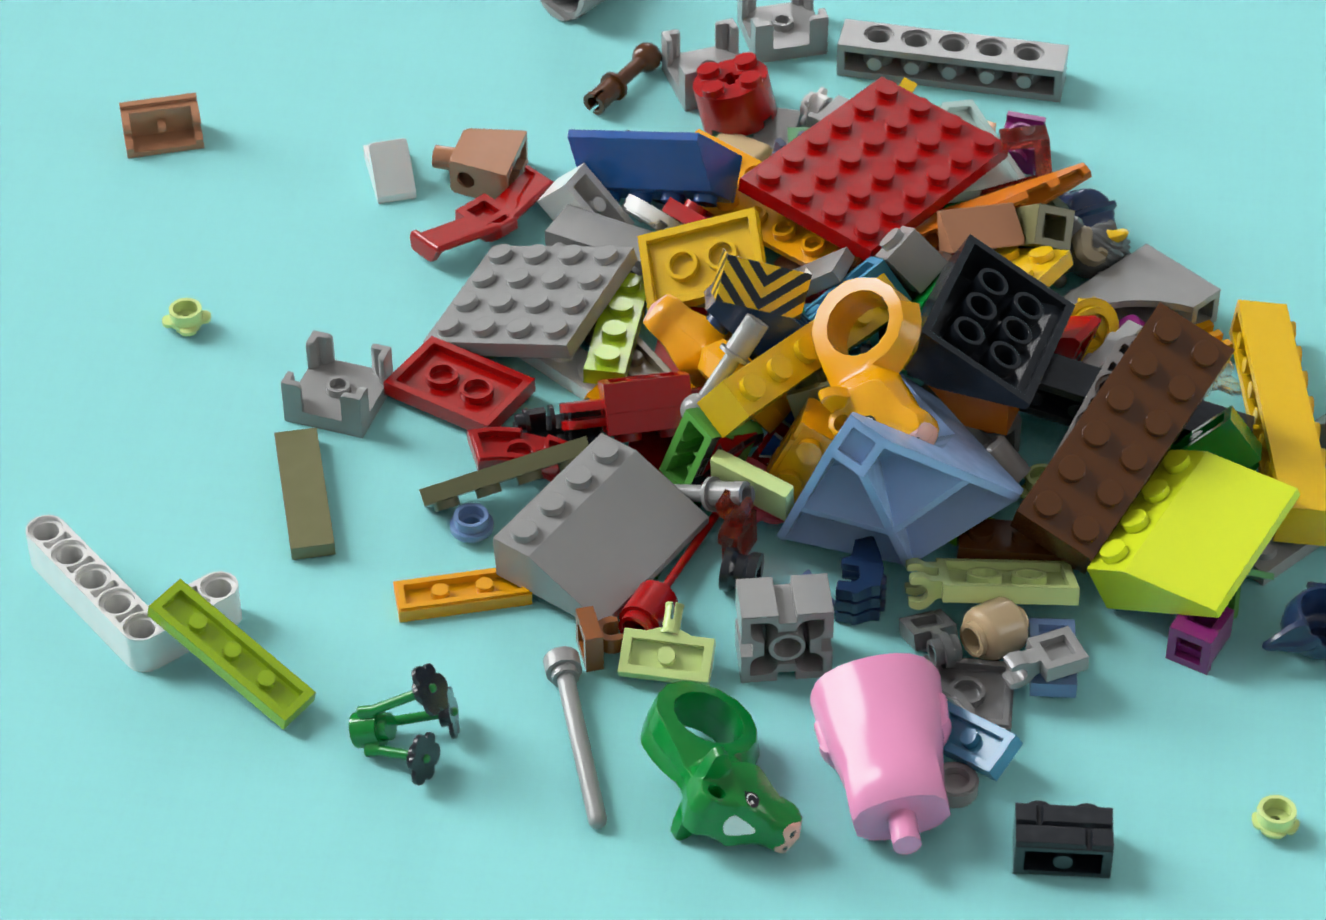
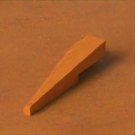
M1082 162L941 210L1009 202L1014 204L1016 210V207L1037 203L1047 204L1091 178L1092 175L1087 165ZM936 212L915 229L939 251Z

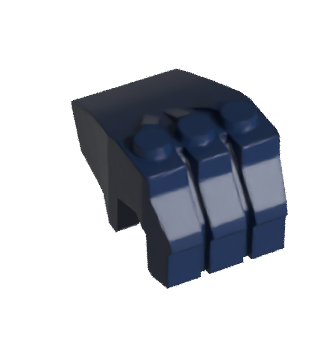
M874 536L855 539L851 556L842 558V579L851 581L839 580L837 582L835 622L858 625L868 621H879L881 612H885L887 576L884 574L882 557Z

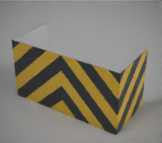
M723 248L711 293L717 301L800 320L812 273L807 267L805 272L729 255Z

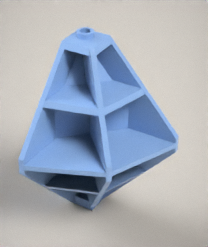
M899 373L919 407L930 413L938 422L939 433L935 444H930L852 412L824 452L776 536L783 541L790 540L851 554L855 539L874 536L882 560L902 564L904 567L906 566V560L925 557L1017 501L1024 489L940 399L902 373Z

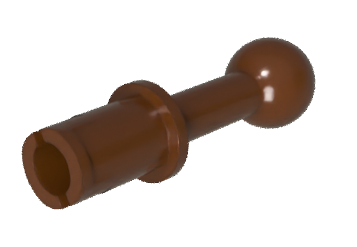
M650 42L639 44L632 53V61L617 74L614 72L605 73L601 77V83L584 96L583 102L586 108L591 110L596 105H599L594 109L593 113L600 115L615 100L623 99L628 92L627 84L641 72H652L659 67L662 61L660 49Z

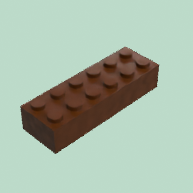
M1160 302L1016 510L1010 526L1081 573L1086 574L1088 566L1167 455L1226 368L1235 350Z

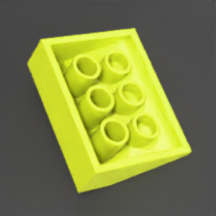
M1170 450L1092 560L1087 571L1108 609L1219 618L1300 497L1299 490L1296 487L1208 451Z

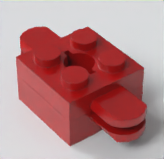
M682 370L597 380L599 399L566 402L559 404L560 413L601 409V415L561 421L562 430L603 426V431L608 436H614V439L621 443L643 440L642 432L656 431V435H660V438L674 437L682 419L680 407L683 400L691 394L699 393L702 387L691 388L690 374Z

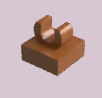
M593 606L576 608V641L586 672L604 669V652L608 654L621 652L623 633L619 634L618 618L608 616L598 621Z

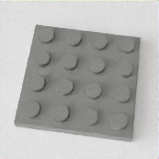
M542 244L532 246L493 245L436 322L423 343L431 336H434L480 356L571 359L638 261L634 248L616 247L614 245H604L601 247L579 246L576 244L568 246H544Z

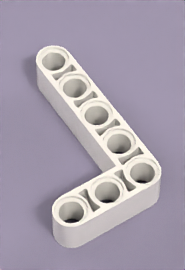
M41 515L32 519L27 524L26 537L33 568L129 668L137 672H151L190 652L147 615L149 605L64 520L54 515ZM217 571L206 574L188 584L234 624L238 625L242 620V609L238 581L234 575L228 572Z

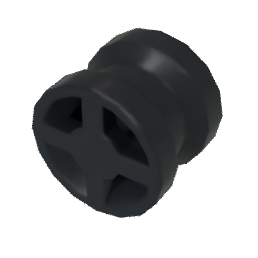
M727 547L719 572V590L730 592L736 588V579L762 578L764 553L752 552L746 555L741 554L737 548Z

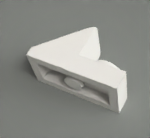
M405 138L363 145L364 159L378 204L417 198L409 147Z

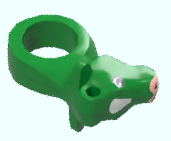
M684 680L667 684L658 693L647 713L642 726L640 740L650 759L663 773L677 783L682 792V801L675 813L670 829L675 839L681 841L692 834L707 835L725 846L757 844L777 853H786L799 839L803 817L799 809L792 802L784 799L777 793L765 773L756 765L760 752L757 728L751 714L739 701L717 688ZM685 727L701 731L715 742L700 738Z

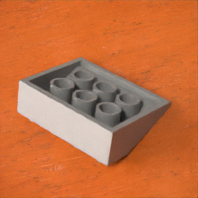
M601 433L493 537L496 574L519 587L523 586L529 589L532 594L575 616L576 608L593 606L598 621L608 616L617 617L638 586L646 580H653L709 523V516L637 450Z

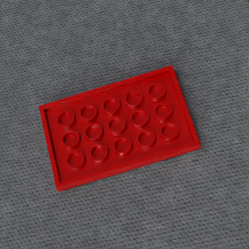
M880 77L740 177L738 191L840 248L847 247L854 256L860 257V259L862 258L865 261L870 256L875 257L882 249L880 242L892 229H900L902 226L916 228L1006 159L1010 144L964 121L961 117L932 104L927 99L900 87L895 82Z

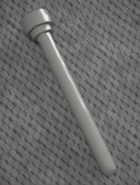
M568 646L556 647L544 656L545 673L547 679L559 689L588 823L594 829H601L607 823V816L576 685L582 674V665L576 649Z

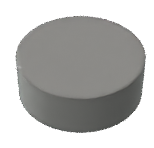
M944 763L945 790L949 807L962 808L970 805L978 794L979 777L976 771L964 763Z

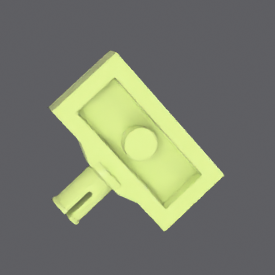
M673 602L665 603L662 628L658 627L650 630L624 628L617 671L619 676L669 683L684 680L710 686L716 641L713 638L691 636L680 630L684 604L676 602L674 610Z

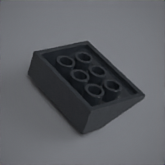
M970 234L944 266L921 311L922 332L918 348L904 369L910 375L920 379L932 388L1026 410L1033 400L1075 305Z

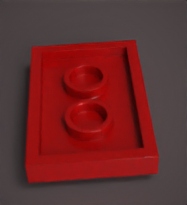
M431 336L383 382L385 395L466 430L483 427H501L536 391L535 378L434 336Z

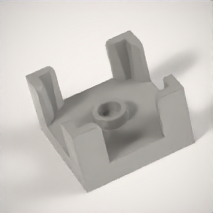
M738 0L737 22L749 51L756 55L758 61L765 63L827 54L828 15L825 8L818 9V15H815L813 10L814 0H791L789 3L756 7V0Z
M733 18L715 23V46L680 53V32L678 29L661 32L662 70L684 111L698 109L693 91V82L697 77L696 69L698 66L705 62L718 63L734 59L739 55V29Z
M313 330L306 342L308 369L300 382L295 381L294 373L288 371L281 381L284 419L288 422L363 438L387 398V395L384 394L383 382L393 373L391 347L379 344L371 346L372 368L335 360L333 336L329 333Z

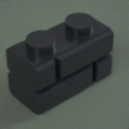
M1044 801L1015 803L1013 873L1096 878L1111 877L1114 852L1113 808L1098 807L1091 803H1082L1077 806L1050 805Z

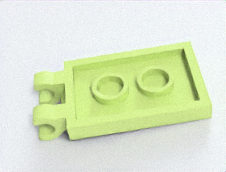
M919 558L906 560V569L912 573L909 574V582H905V592L912 595L908 596V604L910 608L915 610L925 609L939 598L942 599L943 603H983L996 597H1006L1015 604L1079 606L1080 587L1071 565L1065 561L936 558V562H926Z

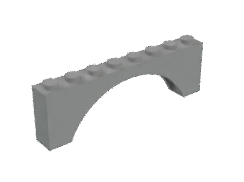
M1145 244L1133 253L1125 255L1122 260L1106 270L1098 272L1092 279L1081 286L1070 290L1063 297L1076 304L1078 298H1092L1094 296L1108 302L1116 311L1118 320L1128 315H1136L1145 323L1161 302L1193 324H1198L1209 319L1212 323L1217 321L1221 289L1152 246ZM926 383L921 386L940 399ZM1017 413L1007 435L987 433L979 429L966 427L983 446L996 436H1005L1015 450L1019 451L1022 423L1019 413Z

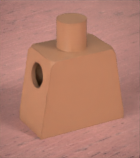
M465 129L456 147L442 145L434 147L432 167L450 171V187L453 192L477 198L485 193L496 199L524 173L525 166L528 164L527 131Z

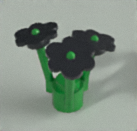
M431 663L424 664L423 667L413 668L411 673L413 680L411 691L373 705L358 706L349 719V735L356 748H364L366 757L386 756L406 760L409 770L412 771V783L419 786L426 779L430 780L435 772L434 765L437 764L440 757V746L438 743H435V734L426 732L425 735H417L409 750L384 745H387L389 740L395 739L397 726L437 719H439L441 727L448 726L452 739L458 737V733H460L459 710L451 686L448 687L447 681L442 674L436 673L435 667ZM414 700L423 705L425 710L396 716L391 712H385Z

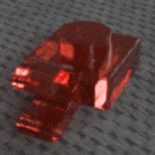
M726 489L715 505L718 515L725 520L718 534V544L722 545V558L727 547L737 548L741 554L748 555L757 541L756 510L753 509L752 499L747 496L740 506L734 504L730 498V491Z

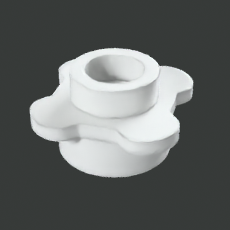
M821 87L818 92H810L803 98L800 105V114L803 115L800 122L802 127H807V115L810 112L817 114L822 107H826L833 100L827 96L828 91L826 88Z

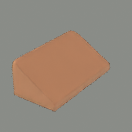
M1012 202L937 211L939 251L955 253L970 234L992 249L1025 245L1024 234Z

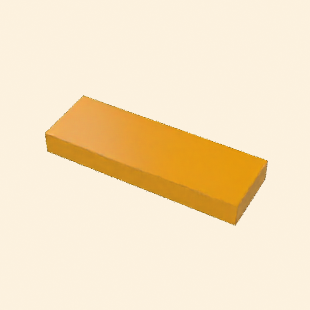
M496 568L393 581L400 623L533 605L532 592L523 586L519 587L498 576Z

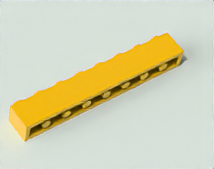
M1238 299L1229 336L1233 343L1232 348L1235 350L1233 354L1246 414L1255 416L1252 432L1262 444V458L1259 461L1258 472L1296 487L1300 493V497L1272 537L1273 541L1326 546V449L1320 446V423L1315 422L1313 417L1314 398L1313 396H1308L1307 392L1308 373L1303 371L1301 366L1302 348L1297 346L1295 341L1296 323L1290 320L1287 304Z

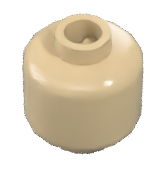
M996 597L972 607L965 613L960 628V639L965 650L971 656L981 660L999 661L1006 654L1019 651L1026 645L1029 619L1022 607L1006 597Z

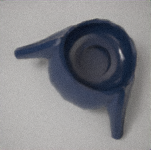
M1308 582L1306 584L1307 589L1300 592L1286 605L1280 622L1281 631L1263 642L1262 648L1266 651L1298 652L1311 659L1326 661V583Z

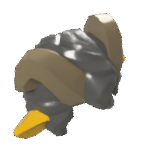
M1074 216L1070 247L1074 265L1064 274L1072 272L1079 277L1092 279L1098 272L1104 271L1122 260L1125 255L1130 254L1129 244L1131 242L1130 239H1127L1129 231L1124 228L1117 229L1115 221L1111 219L1105 223H1097L1092 227L1084 226L1082 219Z

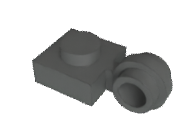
M942 609L898 619L902 638L915 651L928 652L930 662L935 667L951 668L955 666L957 661L962 660L963 653L958 638L957 624Z

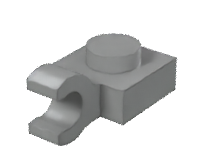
M1066 626L1027 638L1026 650L1013 651L1006 654L1004 662L1010 671L1003 672L1002 677L1010 689H1018L1027 685L1039 673L1046 682L1088 670L1089 656L1070 627Z

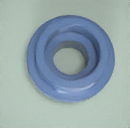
M466 503L459 506L450 520L451 534L462 542L476 543L485 540L492 534L494 529L492 516L483 505L478 503Z

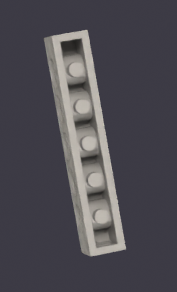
M845 19L837 44L836 75L872 80L883 77L897 83H901L905 77L922 86L1061 102L1067 73L1069 45Z

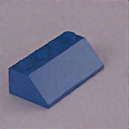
M569 129L567 138L576 167L585 163L618 203H620V198L626 199L629 194L649 204H652V200H660L666 204L670 197L683 205L689 199L699 206L709 208L717 207V202L734 203L743 156L700 133Z

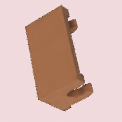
M196 92L119 103L127 158L204 148Z

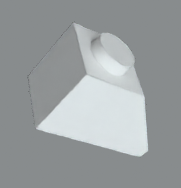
M585 163L557 178L537 200L538 204L553 221L569 204L633 225L635 223Z

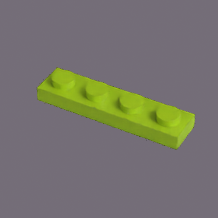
M629 272L598 318L583 368V383L598 384L597 380L628 377L647 307L643 275Z
M181 578L148 606L147 615L281 729L284 730L314 702L316 692Z

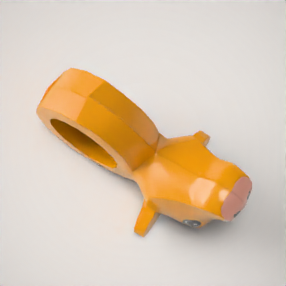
M855 278L844 281L827 294L817 310L812 326V338L819 361L831 386L823 388L818 392L820 402L831 413L828 420V428L835 437L849 415L855 412L934 445L939 433L938 422L930 413L919 407L913 394L899 374L907 366L918 348L922 332L920 304L911 302L901 292L878 278ZM880 306L888 307L889 322L886 333L879 343L868 352L856 356L848 355L847 341L850 330L857 319L868 310Z
M666 294L651 304L643 323L664 346L678 370L690 374L691 388L702 387L725 355L719 346L721 343L727 344L733 334L729 331L726 335H723L710 324L706 318L707 316L690 309L678 298ZM740 363L734 373L745 365ZM786 394L752 418L769 434L791 412Z

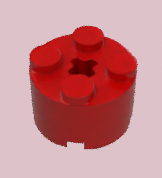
M744 52L737 55L734 59L718 63L705 62L696 69L697 77L693 82V91L702 126L706 133L712 135L711 130L722 134H742L748 136L765 127L764 120L770 115L772 120L776 117L777 106L768 69L764 63L757 60L754 53Z

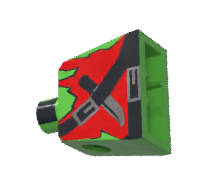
M700 408L686 409L659 470L673 484L702 485L704 480L711 476L710 459L718 449H722L746 461L751 448L762 444L764 439L763 430L757 422L747 421L722 438Z

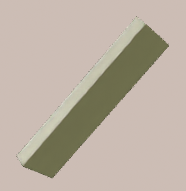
M317 428L276 432L274 437L292 560L336 555Z

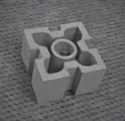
M827 573L792 575L789 584L774 585L772 577L736 579L735 606L737 618H735V647L741 683L776 681L777 672L794 671L795 679L818 678L832 670L833 650L830 638H833L834 608Z

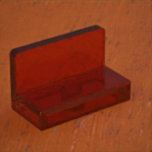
M1046 125L999 129L1002 151L1032 148L1036 178L1052 173L1050 138Z

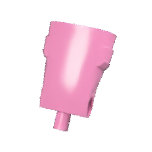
M911 653L880 654L840 665L826 672L818 679L811 691L810 703L816 721L814 723V730L820 746V754L824 761L837 771L843 783L856 835L870 841L891 840L893 850L898 854L908 855L915 853L922 846L920 833L941 825L951 815L945 790L943 749L950 737L952 724L949 719L947 698L942 693L940 673L934 664L925 657Z

